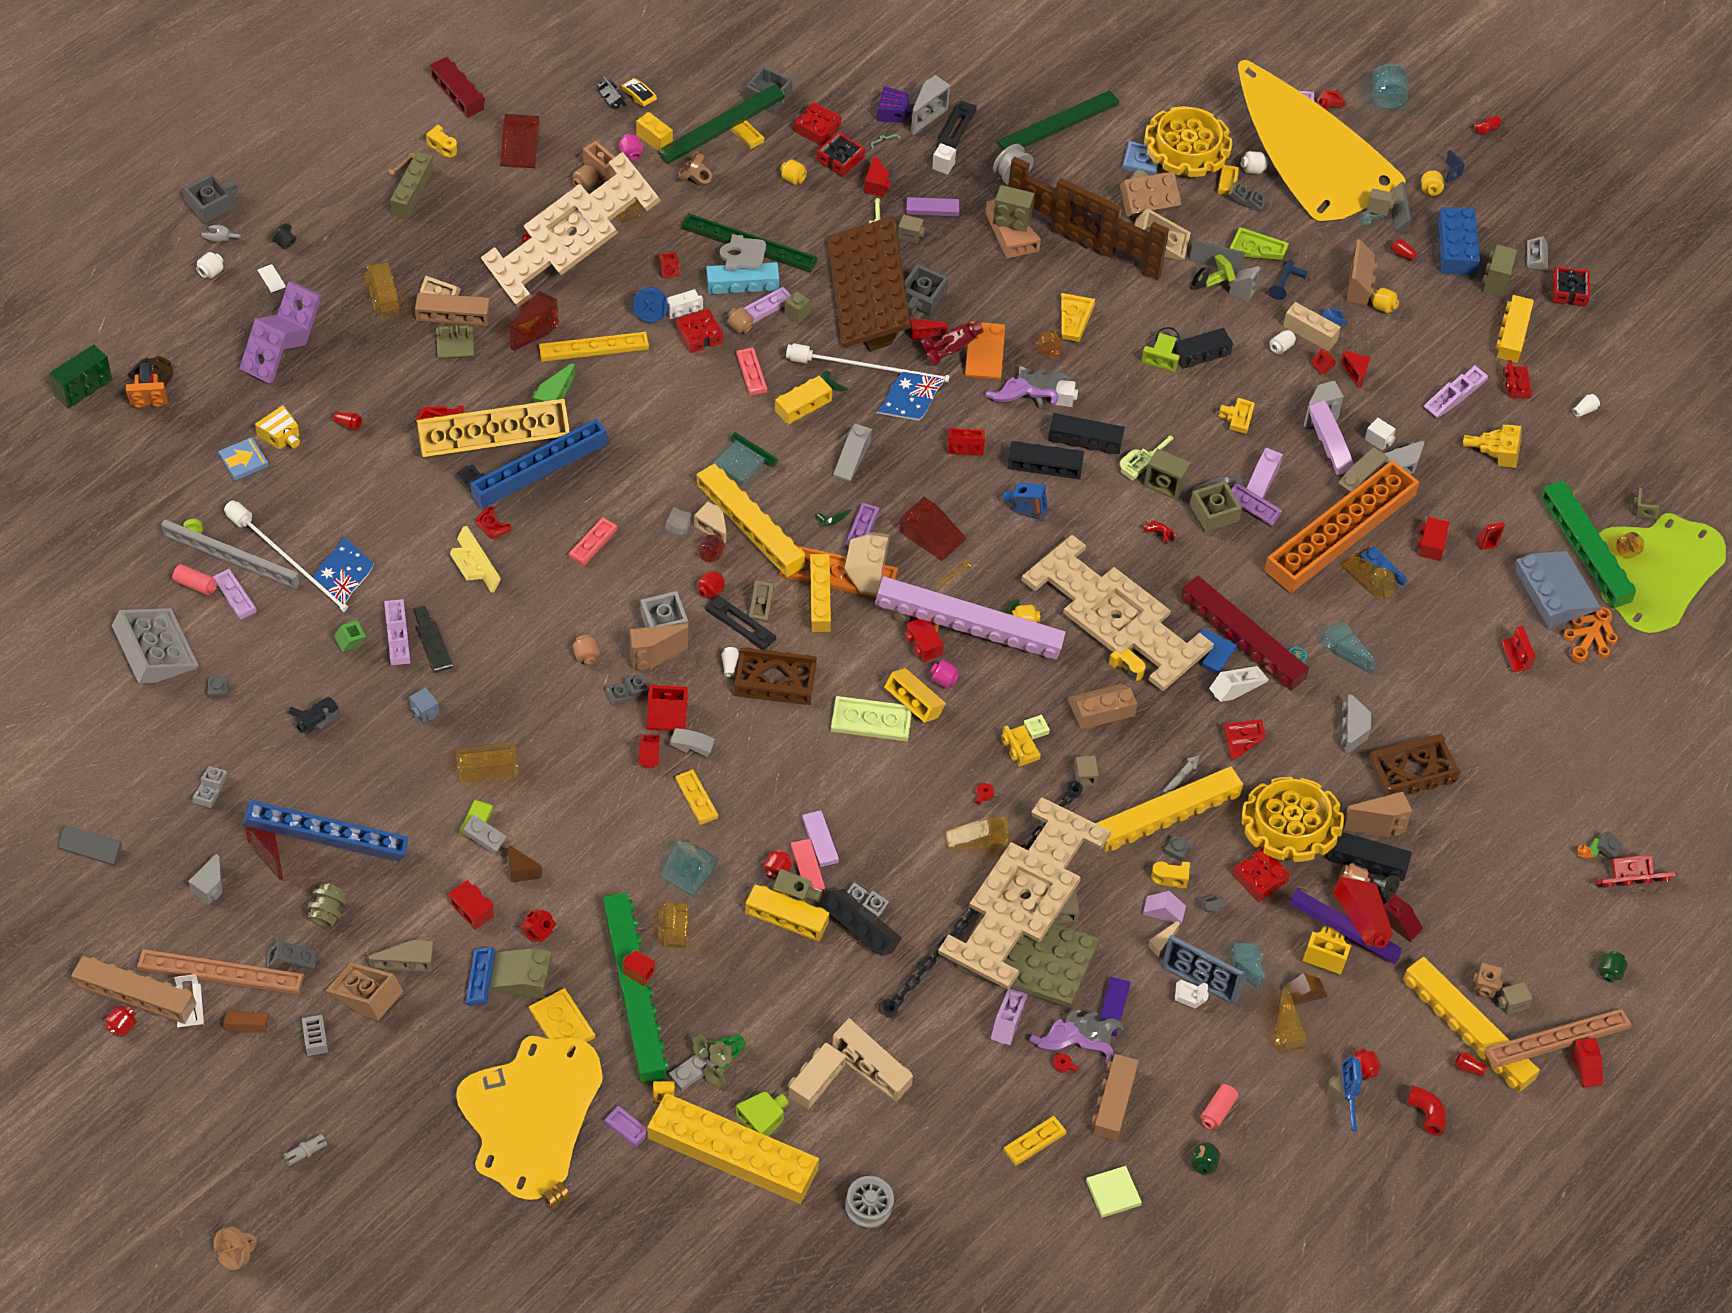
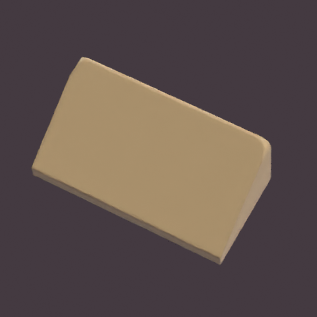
M425 276L420 293L458 296L461 289Z

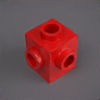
M532 910L526 915V920L519 928L531 942H543L545 938L552 934V929L556 926V922L548 911Z

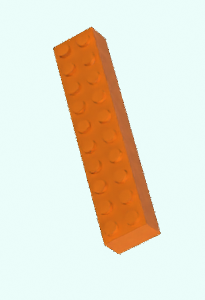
M1393 460L1268 556L1264 571L1290 593H1293L1416 496L1420 482Z

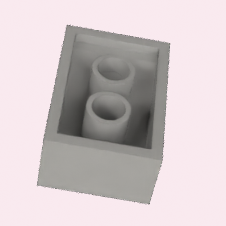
M936 75L924 82L912 114V135H915L948 110L950 85Z

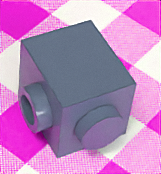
M427 688L409 697L411 712L422 723L433 720L440 714L439 703Z

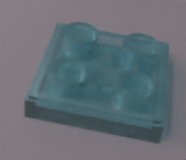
M735 441L713 464L715 463L719 469L722 468L728 477L743 485L765 463V458L740 442Z

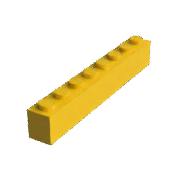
M714 463L697 473V486L723 510V513L786 577L805 567L806 556L804 551L794 545L793 540L787 537L781 528L775 525L770 517L760 510L757 503L749 499L745 491H741L734 480H730L726 476L722 468L719 469Z
M1228 767L1100 821L1096 824L1111 831V835L1102 849L1104 852L1116 850L1123 844L1133 843L1142 836H1149L1156 830L1168 828L1173 823L1184 821L1196 813L1201 814L1210 807L1221 805L1224 801L1234 800L1241 795L1243 783L1233 768Z
M1422 957L1406 970L1403 978L1405 984L1410 989H1413L1420 999L1434 1010L1437 1016L1442 1017L1448 1023L1450 1029L1456 1031L1463 1041L1471 1046L1478 1056L1491 1066L1496 1074L1505 1079L1510 1088L1520 1093L1536 1080L1540 1070L1529 1059L1497 1068L1493 1067L1484 1052L1485 1049L1510 1040L1425 957Z

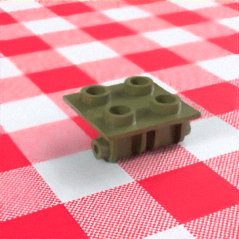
M467 324L460 326V328H458V325H456V328H452V325H450L451 329H449V326L436 328L438 358L474 356L472 326Z

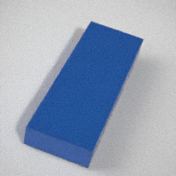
M493 947L474 949L466 1004L468 1006L488 1003L496 952Z

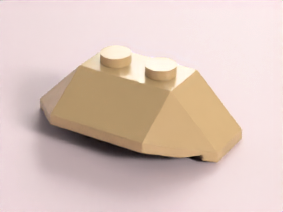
M870 532L850 540L844 571L860 593L878 594L890 534Z

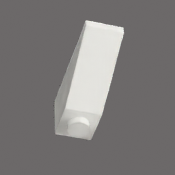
M1258 666L1220 672L1209 689L1220 702L1233 700L1263 685L1269 679Z

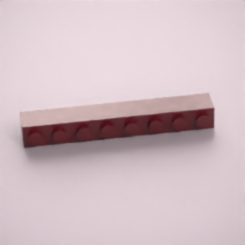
M1199 575L1182 588L1181 599L1186 605L1194 609L1200 617L1206 619L1213 628L1219 630L1226 639L1236 644L1239 650L1245 652L1255 663L1262 666L1282 686L1292 691L1307 678L1309 671L1307 665Z

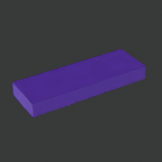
M1111 977L1099 1021L1111 1018L1121 1021L1131 984L1130 981ZM1118 1029L1114 1030L1111 1036L1116 1037Z

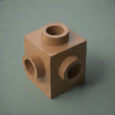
M1482 963L1479 972H1475L1473 977L1474 993L1483 997L1494 998L1496 991L1500 992L1503 980L1500 979L1502 968Z

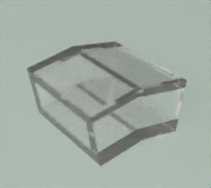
M673 507L663 530L672 535L685 538L692 520V513Z

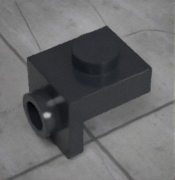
M473 464L457 473V477L470 493V483L485 476L484 473L480 474Z

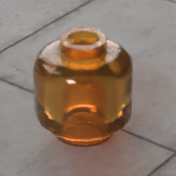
M1054 331L1042 332L1037 338V347L1045 357L1056 356L1062 349V342Z
M1635 532L1624 534L1616 541L1617 552L1627 559L1639 555L1644 549V540Z

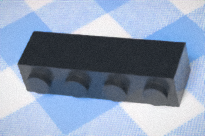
M1053 413L1048 441L1119 455L1125 427Z
M1011 441L1007 469L1080 480L1084 451Z
M1342 832L1341 836H1337V844L1329 851L1327 859L1334 863L1345 865L1354 863L1373 874L1387 877L1396 875L1401 881H1404L1412 852Z
M844 889L831 891L822 906L880 956L892 954L902 939L901 936Z

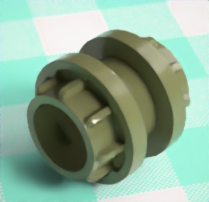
M321 884L319 889H314L312 897L316 900L315 903H309L306 908L309 912L308 918L315 924L324 927H332L335 922H340L342 914L338 909L346 907L345 892L334 885Z

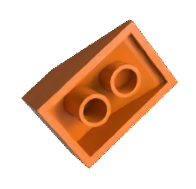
M981 323L984 332L977 335L978 338L967 345L965 377L1001 380L1005 325Z

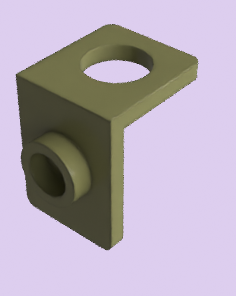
M1639 487L1638 497H1634L1633 508H1637L1636 517L1658 519L1659 506L1641 504L1642 488ZM1647 509H1651L1654 511V513L1647 514L1644 511Z

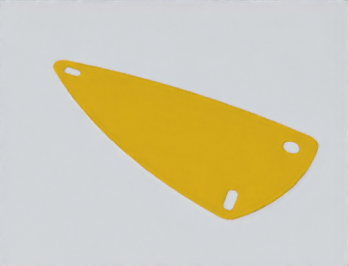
M1248 60L1239 62L1238 70L1244 96L1259 137L1289 189L1314 219L1325 221L1346 218L1368 207L1372 188L1391 192L1399 183H1406L1404 176L1393 165L1331 113ZM1250 68L1256 73V77L1252 78L1245 71ZM1382 175L1387 176L1390 179L1389 185H1381L1379 177ZM1325 200H1329L1330 205L1323 213H1318L1317 208Z

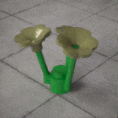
M698 1034L693 1038V1050L699 1059L704 1060L710 1056V1060L719 1066L717 1069L709 1066L703 1070L706 1081L709 1084H713L716 1088L724 1086L726 1084V1080L723 1078L724 1070L740 1055L739 1052L745 1048V1039L739 1034L732 1037L726 1036L716 1041H708L703 1034Z

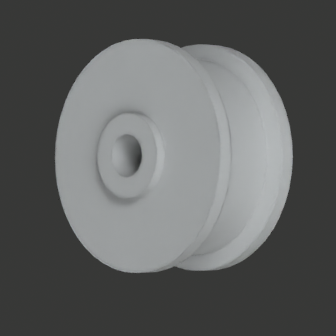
M1020 144L1011 145L1003 150L993 165L994 173L1002 176L1003 182L1007 185L1009 183L1011 160L1014 156L1030 163L1029 172L1034 163L1033 157L1029 153H1025L1024 148Z
M864 1176L855 1180L848 1189L845 1201V1210L848 1217L853 1223L864 1228H875L882 1225L891 1214L894 1203L893 1191L884 1180L878 1177Z

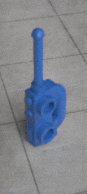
M1349 1056L1341 1064L1344 1099H1347L1350 1108V1129L1355 1132L1358 1127L1356 1126L1354 1101L1356 1100L1355 1096H1358L1361 1091L1362 1072L1361 1064L1357 1057Z

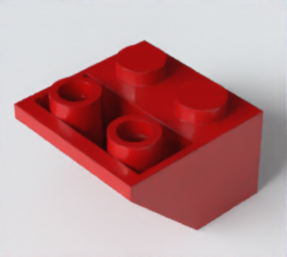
M649 685L647 730L674 731L675 728L686 729L688 687Z

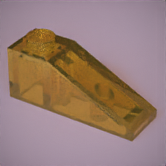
M1287 986L1283 987L1273 1035V1043L1275 1047L1279 1048L1280 1054L1304 1049L1307 1040Z

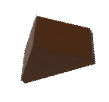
M511 845L507 848L511 882L534 880L542 877V866Z
M1306 973L1301 974L1281 989L1288 1007L1327 997L1320 978Z

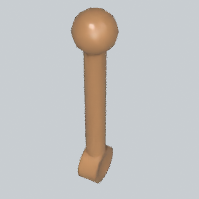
M410 153L406 160L394 169H390L388 174L393 176L398 169L412 160L415 154Z

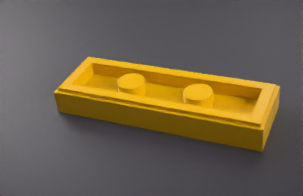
M692 769L675 776V781L699 824L702 825L717 819L718 813L694 770Z
M1052 1116L1005 1146L1003 1151L1014 1165L1017 1166L1066 1135L1067 1131L1056 1117Z

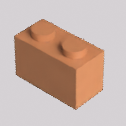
M594 141L583 148V164L593 166L604 182H607L617 174L609 164V161L615 158V156L601 144Z

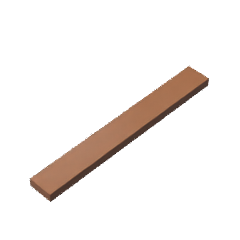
M142 949L137 965L139 971L178 977L196 974L198 980L296 995L300 994L304 980V974L145 949Z
M1618 1009L1490 1046L1484 1052L1493 1067L1497 1068L1572 1046L1576 1040L1600 1038L1630 1029L1632 1023L1624 1011Z

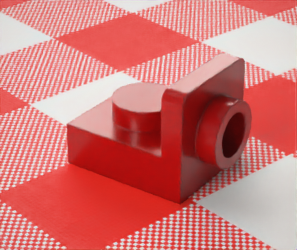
M1323 90L1315 103L1328 111L1330 106L1343 108L1346 101L1339 91Z
M677 253L659 254L662 278L679 277Z

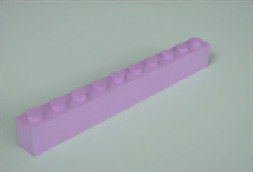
M884 576L874 604L901 614H907L918 619L930 621L957 631H963L1055 660L1058 659L1065 636V631Z

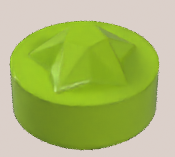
M189 519L183 524V527L201 534L203 531V524L197 519Z

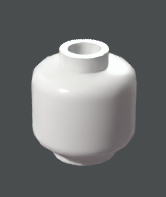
M1249 151L1241 159V166L1248 174H1261L1268 165L1267 157L1262 152Z
M212 252L206 253L197 261V272L203 278H214L223 270L222 257Z

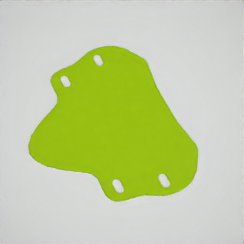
M1671 513L1663 514L1650 528L1610 527L1599 533L1602 540L1607 543L1612 555L1616 557L1621 569L1626 572L1629 581L1636 588L1633 602L1616 607L1615 609L1619 611L1630 626L1646 633L1661 632L1676 626L1680 622L1688 604L1700 588L1726 561V545L1723 537L1717 530L1703 523L1687 521ZM1670 519L1673 520L1674 523L1672 524V526L1670 528H1666L1665 524L1667 523V521ZM1701 530H1706V535L1703 538H1699L1698 534ZM1601 592V597H1602V599H1603L1607 604H1609V602H1608L1607 599L1605 598L1604 594ZM1637 613H1641L1642 617L1640 618V620L1638 622H1634L1633 618L1635 617V615Z

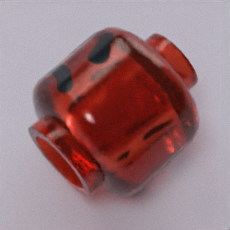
M710 534L704 536L698 547L701 559L709 563L718 561L725 549V543L719 535Z

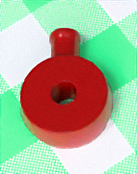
M988 783L980 784L976 789L978 798L975 803L981 805L982 801L991 800L994 796L993 786Z
M1058 1054L1053 1059V1067L1059 1073H1066L1069 1070L1077 1072L1078 1065L1072 1064V1060L1067 1054Z

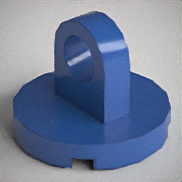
M645 287L635 295L633 311L642 321L648 323L658 322L667 314L669 307L668 298L660 289Z

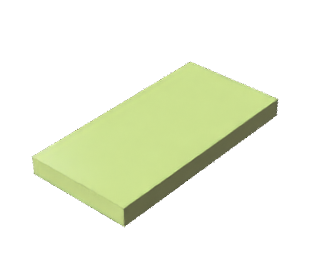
M836 696L831 732L908 742L912 711L902 704Z

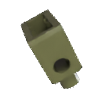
M780 869L773 887L775 892L808 903L809 899L819 902L822 896V890L813 888L814 885L811 880Z

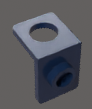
M1449 150L1445 160L1446 164L1451 168L1448 170L1445 180L1447 183L1462 176L1465 163Z

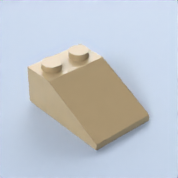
M1147 208L1136 218L1135 226L1147 232L1150 231V226L1153 222L1168 228L1169 234L1164 257L1183 261L1191 232Z

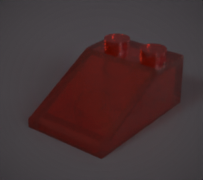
M505 114L500 166L535 168L540 136V116Z
M541 291L537 292L510 325L511 350L515 351L545 337L553 329L557 328L559 324V308L556 298Z
M925 496L900 518L899 532L940 561L946 559L966 540L963 533L940 507Z
M245 826L248 843H252L253 850L279 880H283L276 834Z

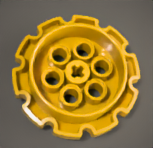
M1181 106L1173 107L1169 112L1161 111L1151 119V124L1146 128L1144 144L1148 146L1147 153L1152 161L1156 164L1160 163L1164 170L1174 172L1176 175L1199 177L1205 176L1207 171L1216 172L1225 165L1226 158H1229L1231 153L1232 138L1228 137L1230 131L1221 120L1213 117L1212 113L1199 108Z
M1292 777L1272 779L1270 785L1262 783L1251 791L1248 802H1245L1243 805L1242 825L1245 826L1246 837L1255 847H1263L1264 854L1275 859H1292L1294 862L1313 860L1316 853L1321 855L1328 853L1337 844V836H1341L1343 830L1344 815L1340 812V803L1330 791H1322L1320 784L1308 779L1301 778L1299 780Z

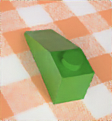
M571 363L543 382L538 390L534 391L532 401L536 403L563 399L575 377V364Z

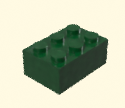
M94 344L49 373L54 396L68 409L112 381L108 357Z

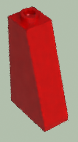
M1341 877L1332 890L1333 894L1365 944L1384 949L1392 938L1393 932L1377 884Z

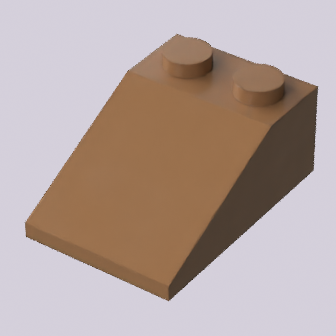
M688 624L630 629V653L633 670L653 668L688 649Z
M1403 792L1350 805L1344 819L1343 830L1387 837L1392 835L1398 836L1406 832L1412 809Z
M350 962L326 989V993L359 1014L375 1020H379L404 992L394 974Z

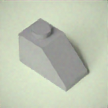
M1256 266L1238 271L1235 276L1236 279L1228 284L1230 286L1229 294L1249 302L1256 291L1260 267Z
M217 854L188 881L190 891L207 904L218 899L223 891L220 857Z

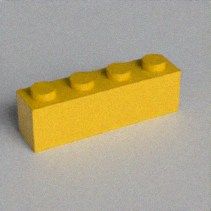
M1513 295L1511 302H1507L1505 311L1508 314H1504L1502 321L1505 327H1501L1499 337L1502 339L1497 341L1495 350H1498L1497 358L1512 360V362L1518 363L1534 300Z
M810 554L812 632H831L829 554Z
M755 884L745 903V914L820 942L829 923V912L821 907L816 908L804 901L795 900L784 894L774 892L766 886Z

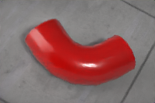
M1412 1085L1407 1105L1416 1107L1424 1112L1426 1116L1423 1127L1425 1132L1435 1136L1443 1135L1446 1126V1110L1442 1101L1434 1093Z

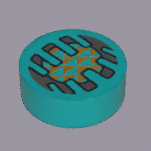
M1293 647L1289 650L1303 663L1306 662L1307 654L1304 649Z

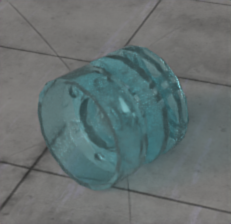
M1385 64L1376 68L1372 73L1373 101L1378 107L1395 109L1404 105L1408 100L1407 72L1402 66Z

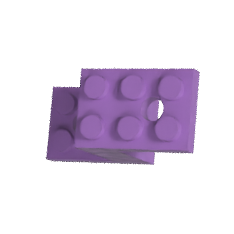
M288 281L278 315L255 318L239 369L267 383H273L283 350L306 345L322 295L293 281ZM298 300H300L303 304V308L301 310H299L297 307ZM260 354L264 357L263 364L259 362Z

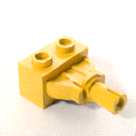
M1503 424L1502 430L1483 433L1481 437L1464 435L1463 447L1480 448L1482 453H1488L1491 457L1498 458V466L1517 467L1521 445V426Z
M1323 926L1321 932H1312L1302 961L1341 975L1351 945L1345 942V935L1341 934L1339 938L1340 932L1331 927H1328L1327 933H1325L1326 926Z

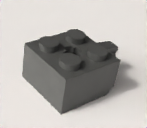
M208 175L184 187L183 191L185 203L205 224L234 209L232 195L238 192L237 184L233 180L221 184L213 175Z
M917 264L905 280L909 314L913 315L918 309L931 315L947 293L948 277Z

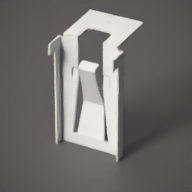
M196 974L174 977L176 988L183 989L182 982L192 981L193 995L197 1003L195 1006L197 1020L193 1009L185 1024L177 1022L178 1029L185 1026L204 1025L201 983L198 984Z

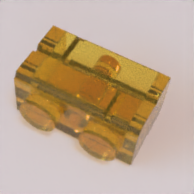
M665 902L664 910H659V922H663V927H658V939H662L663 947L685 948L687 943L688 904Z

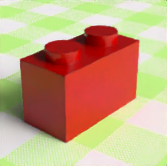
M1428 517L1426 524L1422 523L1420 534H1423V538L1419 537L1417 548L1420 549L1419 556L1441 561L1449 521Z
M917 619L907 623L906 632L904 633L908 643L912 644L915 656H919L922 663L943 655L944 643L930 621Z
M468 880L448 893L449 904L474 930L494 917L492 901L489 898H485L481 894L480 889L475 884L472 885Z

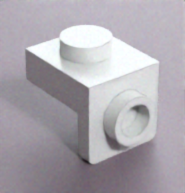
M1183 980L1176 983L1175 1001L1192 1008H1197L1208 999V984L1202 983L1199 986H1195Z

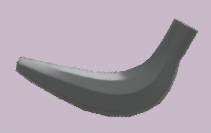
M1222 476L1202 483L1193 488L1192 491L1226 481L1229 487L1234 484H1240L1242 479L1239 476Z

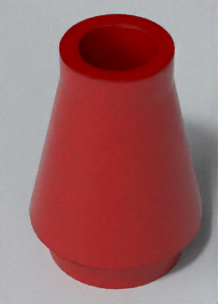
M1399 238L1396 239L1390 249L1394 252L1393 254L1410 259L1411 261H1413L1418 253L1407 242Z
M337 411L334 414V422L352 431L358 430L362 425V417L358 413Z
M1463 1051L1459 1053L1454 1065L1460 1071L1477 1074L1481 1077L1487 1069V1065L1480 1062L1469 1052L1465 1053Z

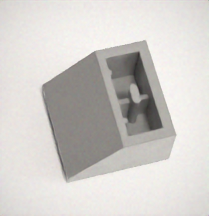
M1335 381L1327 382L1317 386L1309 405L1325 400L1335 420H1338L1344 396ZM1309 409L1307 410L1304 422L1305 428L1314 427Z

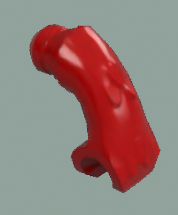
M1151 520V522L1143 526L1146 533L1151 531L1160 532L1163 535L1164 544L1168 543V539L1175 541V532L1165 524Z

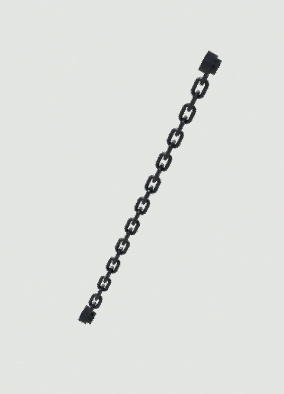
M1071 781L1068 783L1067 792L1061 798L1059 806L1064 808L1065 805H1069L1075 798L1081 796L1083 786L1080 782ZM1067 795L1071 797L1069 801L1066 799ZM1044 822L1042 826L1036 827L1031 833V839L1027 844H1022L1020 847H1025L1026 850H1029L1037 838V835L1034 834L1039 829L1041 832L1047 823ZM969 907V912L966 916L960 918L954 924L950 935L955 937L956 934L962 933L968 926V920L972 915H976L979 912ZM962 921V924L965 925L959 930L957 925ZM947 936L937 944V950L934 954L926 957L921 963V969L917 974L910 976L905 982L901 993L882 1003V1013L884 1016L891 1018L897 1014L898 1008L903 1003L907 992L914 990L924 972L930 971L936 964V958L940 955L938 950ZM930 959V962L933 963L927 968L925 963ZM914 978L916 983L911 987L908 983Z

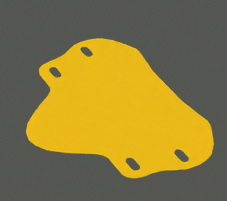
M529 1036L522 1041L517 1056L511 1063L476 1072L462 1080L457 1087L456 1098L458 1106L482 1138V1146L475 1162L479 1173L498 1181L512 1195L528 1200L541 1198L543 1191L553 1189L554 1184L559 1181L563 1182L566 1179L578 1133L588 1107L603 1079L599 1057L590 1044L576 1038L553 1040L539 1036ZM532 1044H536L537 1049L535 1051V1054L533 1056H529L528 1051L530 1049V1046ZM571 1045H574L576 1047L575 1052L569 1058L567 1057L568 1049ZM502 1068L506 1085L485 1090L482 1078L487 1077L488 1085L499 1083L501 1081L496 1070ZM493 1155L494 1161L492 1166L486 1168L485 1163L488 1156ZM524 1176L526 1178L524 1187L521 1190L517 1189L519 1178Z

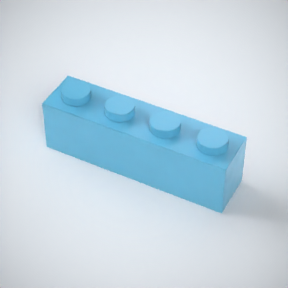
M777 262L763 263L759 269L738 268L737 271H726V265L707 266L708 294L774 291L779 289Z

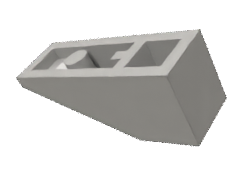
M854 423L833 477L851 482L871 443L872 429Z

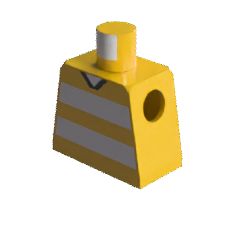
M283 405L255 424L257 436L277 449H282L287 444L292 448H296L300 444L298 425Z

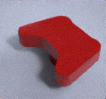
M492 506L486 508L476 518V525L490 539H495L511 532V524L500 523L494 515V507Z

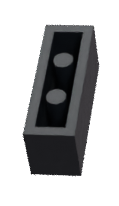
M1221 328L1175 342L1173 354L1180 355L1179 364L1184 369L1231 355L1233 342L1225 329Z

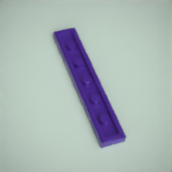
M1296 888L1289 903L1290 905L1392 963L1398 961L1402 950L1401 947L1391 941L1388 942L1384 949L1366 945L1347 916Z

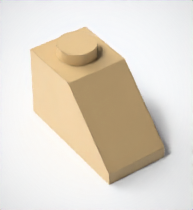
M707 502L694 515V527L708 536H712L713 539L717 537L718 541L724 545L726 543V527L723 510L719 506Z

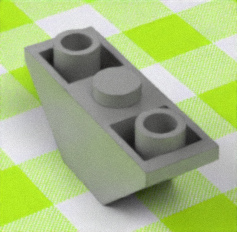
M1424 442L1411 443L1408 446L1396 448L1391 452L1385 453L1389 458L1381 468L1393 460L1410 475L1414 474L1422 454Z
M1348 694L1347 701H1343L1342 713H1345V717L1342 719V729H1345V734H1342L1341 744L1345 745V753L1351 752L1365 742L1371 730V712L1350 694Z

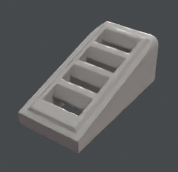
M317 1015L302 1018L307 1056L328 1053L323 1016ZM318 1021H319V1024H314V1025H308V1026H307V1023H313V1022H318ZM320 1028V1030L308 1032L309 1029ZM321 1034V1036L309 1038V1036ZM322 1040V1042L310 1044V1042Z

